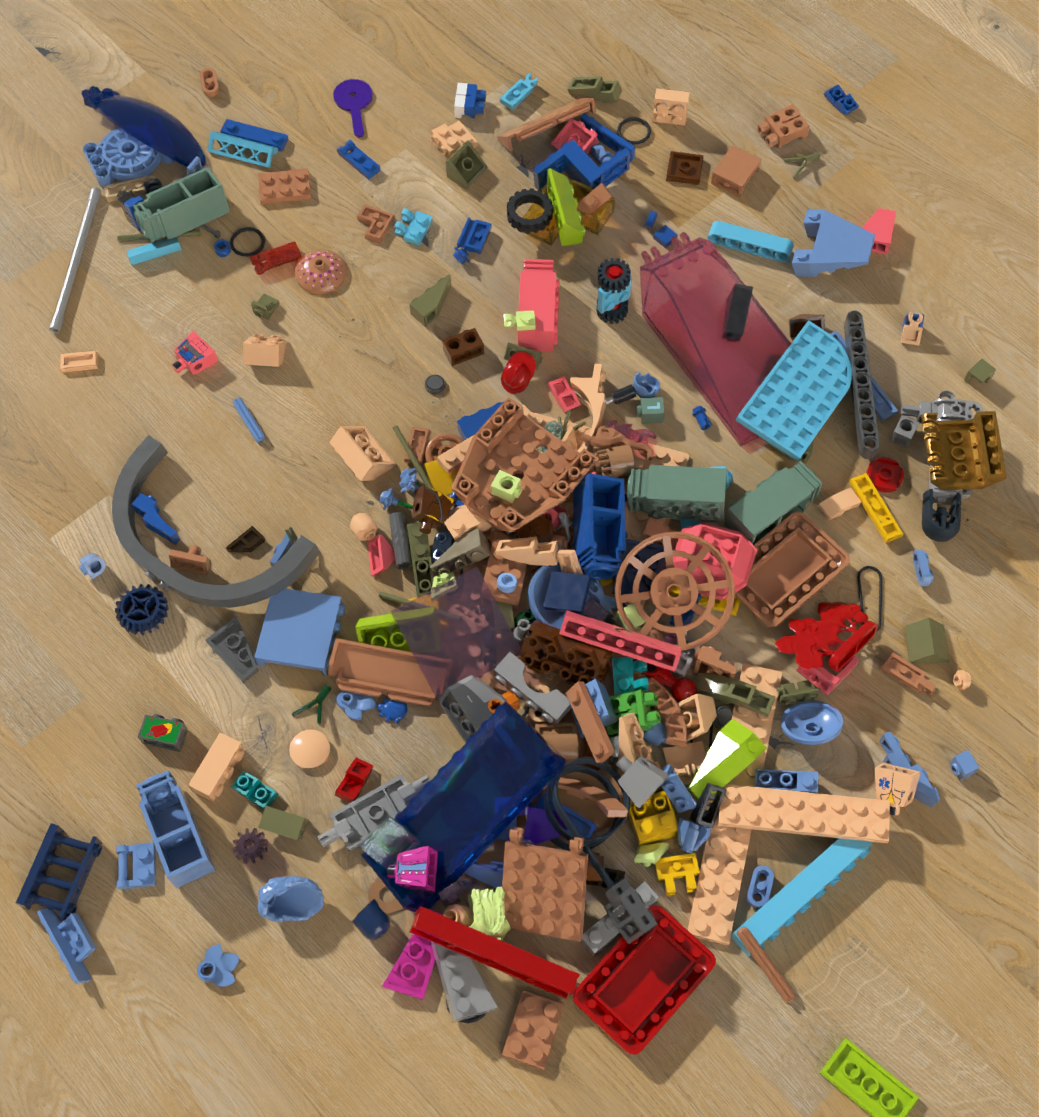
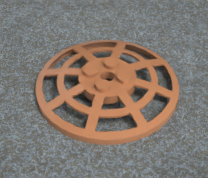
M684 532L656 534L635 546L621 564L615 585L617 608L623 622L630 631L647 636L652 627L663 632L676 633L678 645L676 646L681 647V650L698 647L713 638L727 622L735 597L731 569L719 550L701 537ZM671 538L686 539L703 547L696 556L685 551L672 550ZM663 540L664 552L652 556L644 564L634 557L647 545ZM708 552L712 553L720 563L726 580L714 582L709 568L702 562ZM673 556L689 559L691 563L685 570L674 568ZM665 558L666 569L658 575L648 568L655 561ZM630 563L638 569L633 583V594L621 595L622 578L626 567ZM698 566L704 572L708 583H696L692 573ZM644 574L652 580L650 591L639 593V583ZM671 586L679 588L680 593L677 597L669 595L668 590ZM728 588L727 604L719 620L710 613L715 602L716 589ZM709 591V601L704 609L696 603L698 592ZM651 599L655 605L656 610L651 617L643 610L640 603L641 600ZM634 601L638 613L646 621L640 632L628 619L622 603ZM691 609L699 615V618L683 626L681 614ZM663 613L673 615L675 627L664 626L657 623ZM704 620L715 626L702 638L686 643L685 631L697 627Z

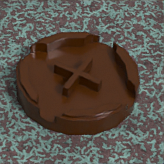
M542 514L515 530L516 539L537 537L538 543L551 542L554 535L553 524Z

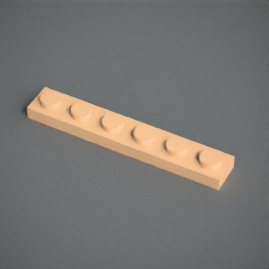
M523 405L524 415L535 421L536 417ZM473 436L437 457L438 464L447 474L461 466Z

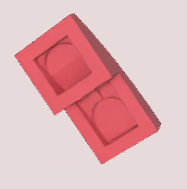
M565 376L548 383L552 395L564 413L581 406Z

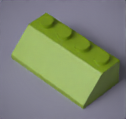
M548 169L547 193L549 199L552 200L553 215L561 245L568 246L582 243L585 227L581 225V213L576 209L578 208L576 197L573 198V184H569L568 177L553 169Z
M435 606L360 618L355 627L359 643L417 654L441 651L440 625Z

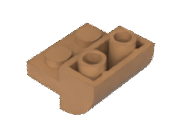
M555 723L535 724L537 766H565L569 762L578 759L576 723H558L557 725Z

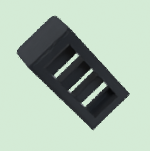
M707 783L689 819L697 824L713 828L727 789ZM712 790L718 792L716 796L710 794ZM709 798L714 799L712 803L708 802Z

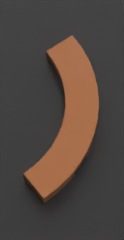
M634 672V681L640 678H648L649 691L643 692H654L658 696V704L653 706L659 712L665 727V744L686 748V723L675 699L655 679H650L640 672Z
M523 771L522 778L529 788L546 789L549 782L555 777V774ZM565 776L560 777L558 788L568 790L567 794L581 799L588 798L592 800L593 805L600 809L607 817H627V808L607 792L576 779Z

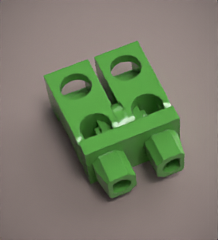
M642 690L609 697L617 722L613 723V727L612 724L607 726L608 736H618L619 718L634 712L643 731L653 730L652 726L661 723L659 712H650V706L658 704L656 693H645Z

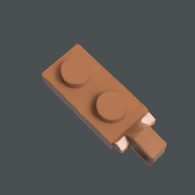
M894 652L890 653L880 668L885 673L919 693L922 691L931 696L936 688L935 684L928 681L929 677L926 676V672Z

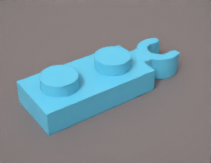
M527 74L525 81L522 79L517 81L500 98V103L513 111L533 92V87L538 84V78L536 77L534 80H531V74Z

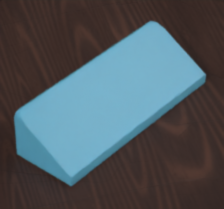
M177 237L170 240L167 238L127 250L131 265L180 251L181 247Z

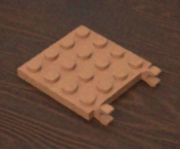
M520 827L510 829L509 838L511 841L505 842L502 888L505 891V917L510 924V928L580 942L583 937L588 854L582 853L584 839L575 837L574 840L571 839L570 851L522 843L524 829Z

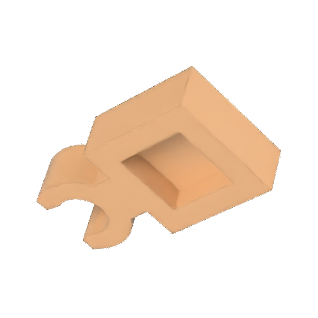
M910 312L908 315L910 325L904 324L901 343L919 346L923 327H919L918 324L922 322L923 315L919 314V318L913 320V313Z

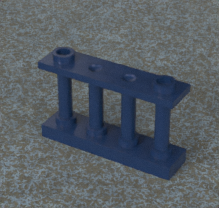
M51 823L16 900V904L27 910H30L32 905L38 904L61 911L59 917L63 920L72 913H75L77 909L76 903L93 863L102 851V842L96 836L92 837L90 843L64 836V830L59 825ZM64 844L86 851L82 863L56 856L57 846ZM53 863L78 871L74 882L71 883L48 876L46 872L49 865ZM44 883L69 891L65 903L39 896L37 892L40 885Z

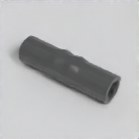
M395 512L389 515L396 567L397 569L405 570L413 566L404 513Z

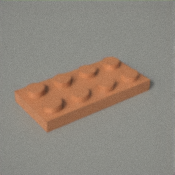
M495 532L480 598L518 606L527 564L496 555L495 551L500 540L516 539V537ZM511 573L516 577L517 586L513 592L504 593L498 589L497 580L501 574Z

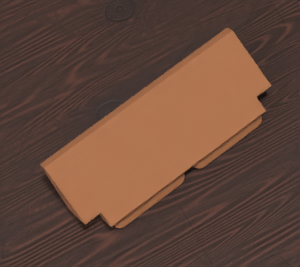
M580 98L498 135L497 139L509 151H513L511 142L513 137L519 142L584 112L596 113L594 98Z
M336 638L329 661V675L337 677V686L341 691L372 697H380L383 694L388 695V698L393 701L429 707L435 703L436 696L442 697L448 688L453 660Z

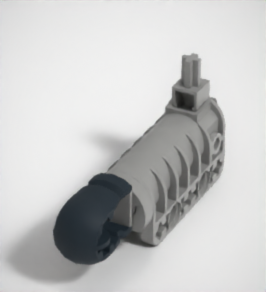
M944 390L933 403L920 401L918 406L902 404L900 414L917 417L916 421L922 424L921 416L925 413H938L936 421L973 420L971 408H974L976 412L983 411V408L978 402L955 399V395L951 391ZM929 473V490L923 493L922 530L925 535L931 540L946 542L955 537L959 532L961 523V499L969 498L973 490H967L966 493H963L962 490H942L931 484ZM933 503L951 505L949 513L944 507H937V510H934Z

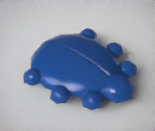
M384 698L383 703H379L377 709L381 711L380 717L385 716L387 722L395 720L397 724L400 723V720L408 712L406 703L393 700L388 701L387 698Z

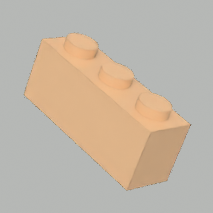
M219 733L188 784L191 791L212 802L216 797H219L223 791V784L226 779L231 778L235 764L244 755L242 743Z

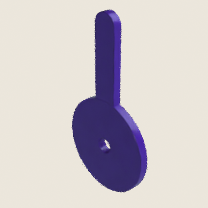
M350 79L337 85L333 92V98L339 108L351 111L354 135L362 137L364 130L360 110L370 104L373 96L372 89L362 80Z

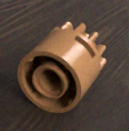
M629 444L596 451L599 461L594 465V471L597 475L622 479L631 475V469L635 470L634 458Z

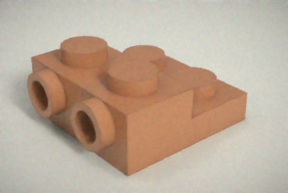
M704 645L702 648H697L692 666L695 667L693 674L697 676L699 673H708L734 679L738 667L729 661H721V652L714 647H706Z

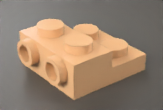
M460 121L450 126H447L445 123L431 130L432 143L437 145L442 155L448 159L467 140L470 141L474 148L478 146L477 140Z

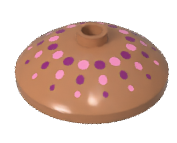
M329 250L309 252L298 261L295 267L297 283L302 289L313 294H326L338 289L344 283L347 276V267L343 258Z

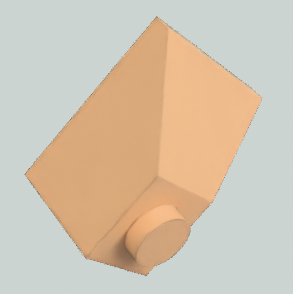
M695 694L677 703L686 723L687 741L706 733L717 717L713 697Z

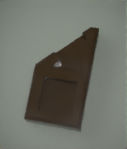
M251 526L229 544L226 550L228 552H253L266 540L258 530Z

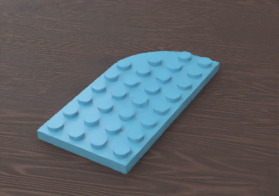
M808 320L735 421L798 462L851 385L852 369L844 348L831 334Z

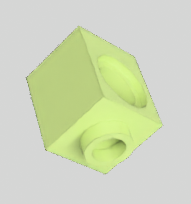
M499 470L491 484V494L513 503L514 499L518 498L522 492L521 480ZM505 486H511L512 488H510V489H505L504 487H505Z

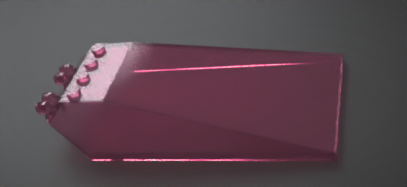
M682 232L680 238L684 243L683 246L674 236L671 238V243L675 250L661 256L660 251L654 246L650 249L651 254L655 258L654 260L651 259L647 251L641 253L642 259L646 263L640 266L642 316L741 447L759 436L735 421V419L791 345V342L753 294L751 296L744 334L740 341L730 342L727 339L721 338L727 297L735 283L745 284L711 241L700 237L690 241L689 236Z

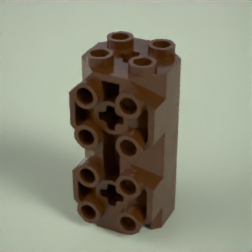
M537 620L531 624L529 630L532 633L526 635L520 652V656H522L521 661L528 669L541 674L556 673L560 675L565 683L573 686L578 681L586 684L594 679H597L600 683L602 680H605L608 672L606 665L610 663L613 651L559 634L560 629Z

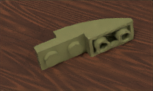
M421 522L407 524L417 597L431 595L434 581L433 571L430 568L432 561L428 534L420 532Z
M699 673L695 681L698 694L713 697L714 700L730 705V703L766 717H768L775 700V696L757 690V686L725 676Z

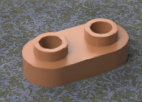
M212 68L203 69L200 72L203 93L207 97H214L220 91L216 72Z

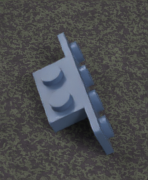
M40 909L37 912L40 921L46 928L51 942L59 952L61 960L65 963L72 980L76 984L89 982L92 978L83 960L94 952L97 947L78 913H72L61 923L54 909Z

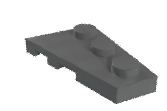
M237 616L206 639L207 644L243 683L259 671Z

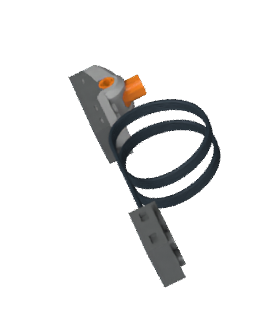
M472 675L448 687L439 700L440 705L493 785L495 786L508 779L526 806L534 807L513 776L526 762L525 756L521 749L512 741L511 734L503 727L507 723L510 714L520 708L519 699L515 693L507 691L500 695L486 683ZM589 757L573 760L566 764L547 785L543 798L544 810L553 828L565 839L570 841L571 839L574 840L575 837H583L560 803L558 783L561 776L575 772L591 775L605 786L610 795L620 801L616 789L603 774L589 767L575 765L591 764L608 772L619 785L623 794L624 806L629 813L630 797L618 783L621 775L606 762L596 763L595 758ZM550 791H552L554 807L570 833L559 824L552 812ZM615 817L611 829L606 834L593 838H583L582 851L588 854L589 861L609 890L604 894L610 903L603 908L629 945L656 926L657 923L653 913L645 907V903L639 893L630 887L625 878L615 885L591 850L602 844L616 832L627 818ZM558 838L550 840L559 848L570 851V844Z

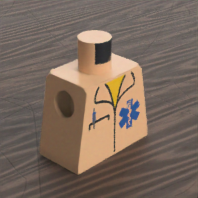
M882 763L875 767L876 798L878 800L890 801V815H899L900 806L905 807L912 803L921 772L887 763Z

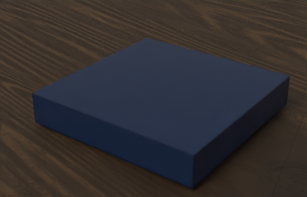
M552 571L543 605L544 609L560 612L568 610L583 614L591 581L590 575Z

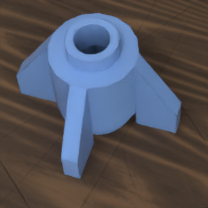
M679 817L677 844L681 845L680 849L685 852L692 853L693 850L698 851V848L709 838L711 829Z

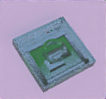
M388 815L360 847L387 869L389 865H397V855L399 853L413 850L421 842L410 831Z

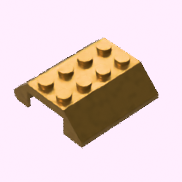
M996 411L976 412L973 420L936 421L938 413H925L921 416L923 430L928 433L925 434L924 439L927 460L931 465L929 468L931 484L942 490L984 489L1007 478Z

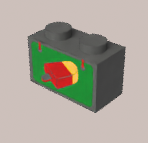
M153 714L152 716L145 715L138 738L142 744L181 752L188 729L184 722L177 718L169 720L164 719L163 716Z

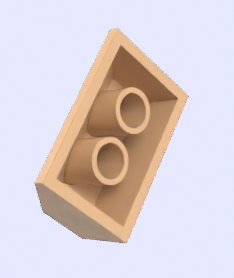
M340 426L329 442L334 447L335 452L342 457L345 464L351 468L356 478L360 481L374 480L396 465L394 460L365 426Z

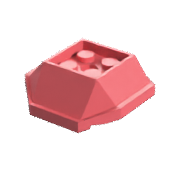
M706 522L682 529L681 532L701 537L719 550L731 569L735 592L747 586L757 549L742 532ZM679 539L675 550L685 551L696 556L703 546L686 539ZM708 552L702 562L709 568L714 582L726 580L720 563L715 556L711 555L712 553ZM673 556L674 568L685 570L691 563V560ZM698 566L692 573L696 583H708L704 572ZM728 588L716 589L715 599L722 601L728 597ZM709 591L698 592L699 594L709 597L710 594Z

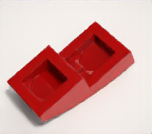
M355 757L346 771L345 778L336 789L335 796L349 803L355 801L367 782L374 765Z

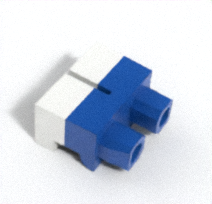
M458 83L454 104L455 118H462V115H470L471 118L475 119V114H484V103L477 101L486 102V90H477V84Z

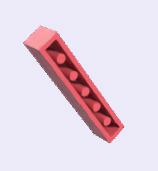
M568 610L559 633L674 672L681 656V647Z

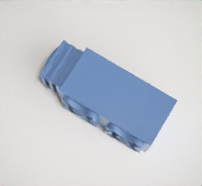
M166 771L151 776L137 784L136 787L142 800L139 802L140 808L166 876L177 889L216 871L188 799L179 785H177V781L172 773Z

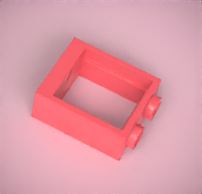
M836 643L830 645L829 648L835 652L841 644ZM854 656L836 677L823 667L805 669L799 665L796 671L828 696L853 671L860 659Z

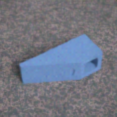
M756 769L755 787L818 793L819 773Z

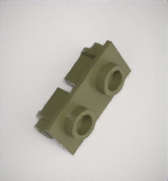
M508 342L504 360L509 361L512 355L517 352H526L533 356L536 361V370H538L539 363L543 359L541 352Z
M808 680L797 682L799 689H795L794 683L780 685L779 688H776L778 696L781 695L778 704L792 705L801 700L813 701L818 697L820 688L817 689Z

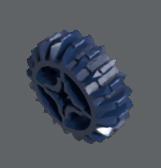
M141 583L139 588L132 585L131 591L125 589L126 595H120L121 601H116L117 608H115L116 619L120 622V626L125 628L127 632L132 631L135 635L139 631L141 635H144L146 630L152 634V628L154 627L159 630L158 624H164L163 618L168 617L166 611L169 610L168 601L164 597L163 592L159 591L157 587L152 588L149 584L144 588Z

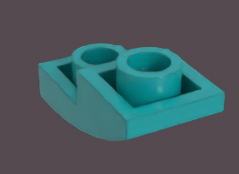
M244 770L231 785L232 789L262 809H265V806L270 807L279 795L275 790L261 783L258 778Z

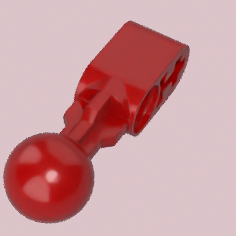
M656 666V671L652 673H641L650 679H655L661 685L669 687L673 698L677 702L697 694V687L692 680L688 678L677 679L671 675V671Z

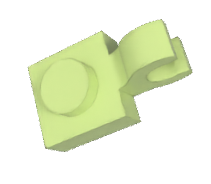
M517 311L516 316L504 314V327L517 326V331L535 330L534 311Z

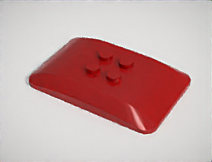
M658 905L647 908V910L653 913L657 925L629 945L622 936L573 992V1001L576 1006L630 1055H637L642 1052L716 964L715 955L666 910Z

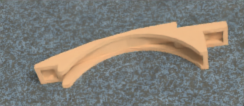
M594 364L592 378L571 377L570 379L572 390L586 403L593 415V424L589 436H595L598 428L602 425L606 407L604 387L602 386V382L606 381V372L603 371L602 364ZM584 442L577 451L581 452L585 448L592 453L594 446Z

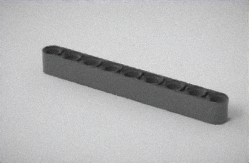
M853 310L848 312L846 316L844 335L846 351L852 369L851 391L858 448L862 458L872 459L879 447V436L863 316L860 312Z

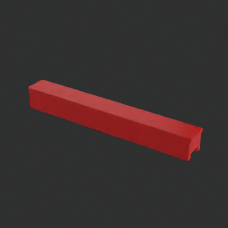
M422 906L415 912L409 933L564 999L567 998L568 994L573 995L580 974Z

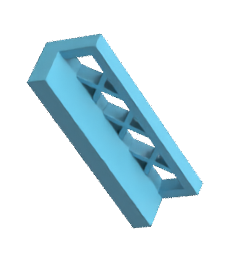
M211 131L207 152L270 168L273 154L277 155L278 148ZM214 139L219 140L223 146L219 150L213 149ZM231 144H234L238 150L234 154H231L227 148ZM249 148L253 156L246 158L242 151ZM262 152L268 153L266 163L261 162L258 157Z

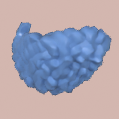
M283 876L270 879L266 885L259 889L258 893L259 914L261 917L273 922L309 920L324 905L322 889H319V886L312 880L298 876Z

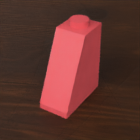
M879 208L862 227L875 234L872 252L888 253L896 211Z

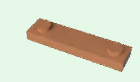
M578 681L566 692V695L596 763H603L615 751L584 682Z

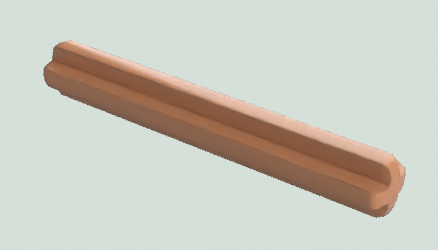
M742 927L737 931L738 937L782 999L786 1002L791 1001L795 997V993L747 927Z

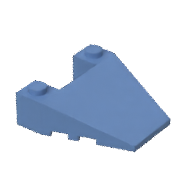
M807 209L803 222L807 237H816L813 250H795L792 266L796 277L819 276L818 273L826 271L832 273L835 272V269L843 267L849 269L869 263L875 234L824 209Z

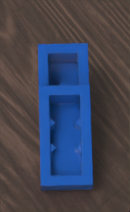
M140 493L132 503L135 512L143 517L142 520L146 528L176 545L180 541L179 535L176 530L166 524L159 516L158 512L160 509L157 505V500L151 495L146 496Z

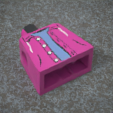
M429 846L399 853L397 855V865H389L387 875L389 878H395L396 884L403 888L435 892L438 852Z

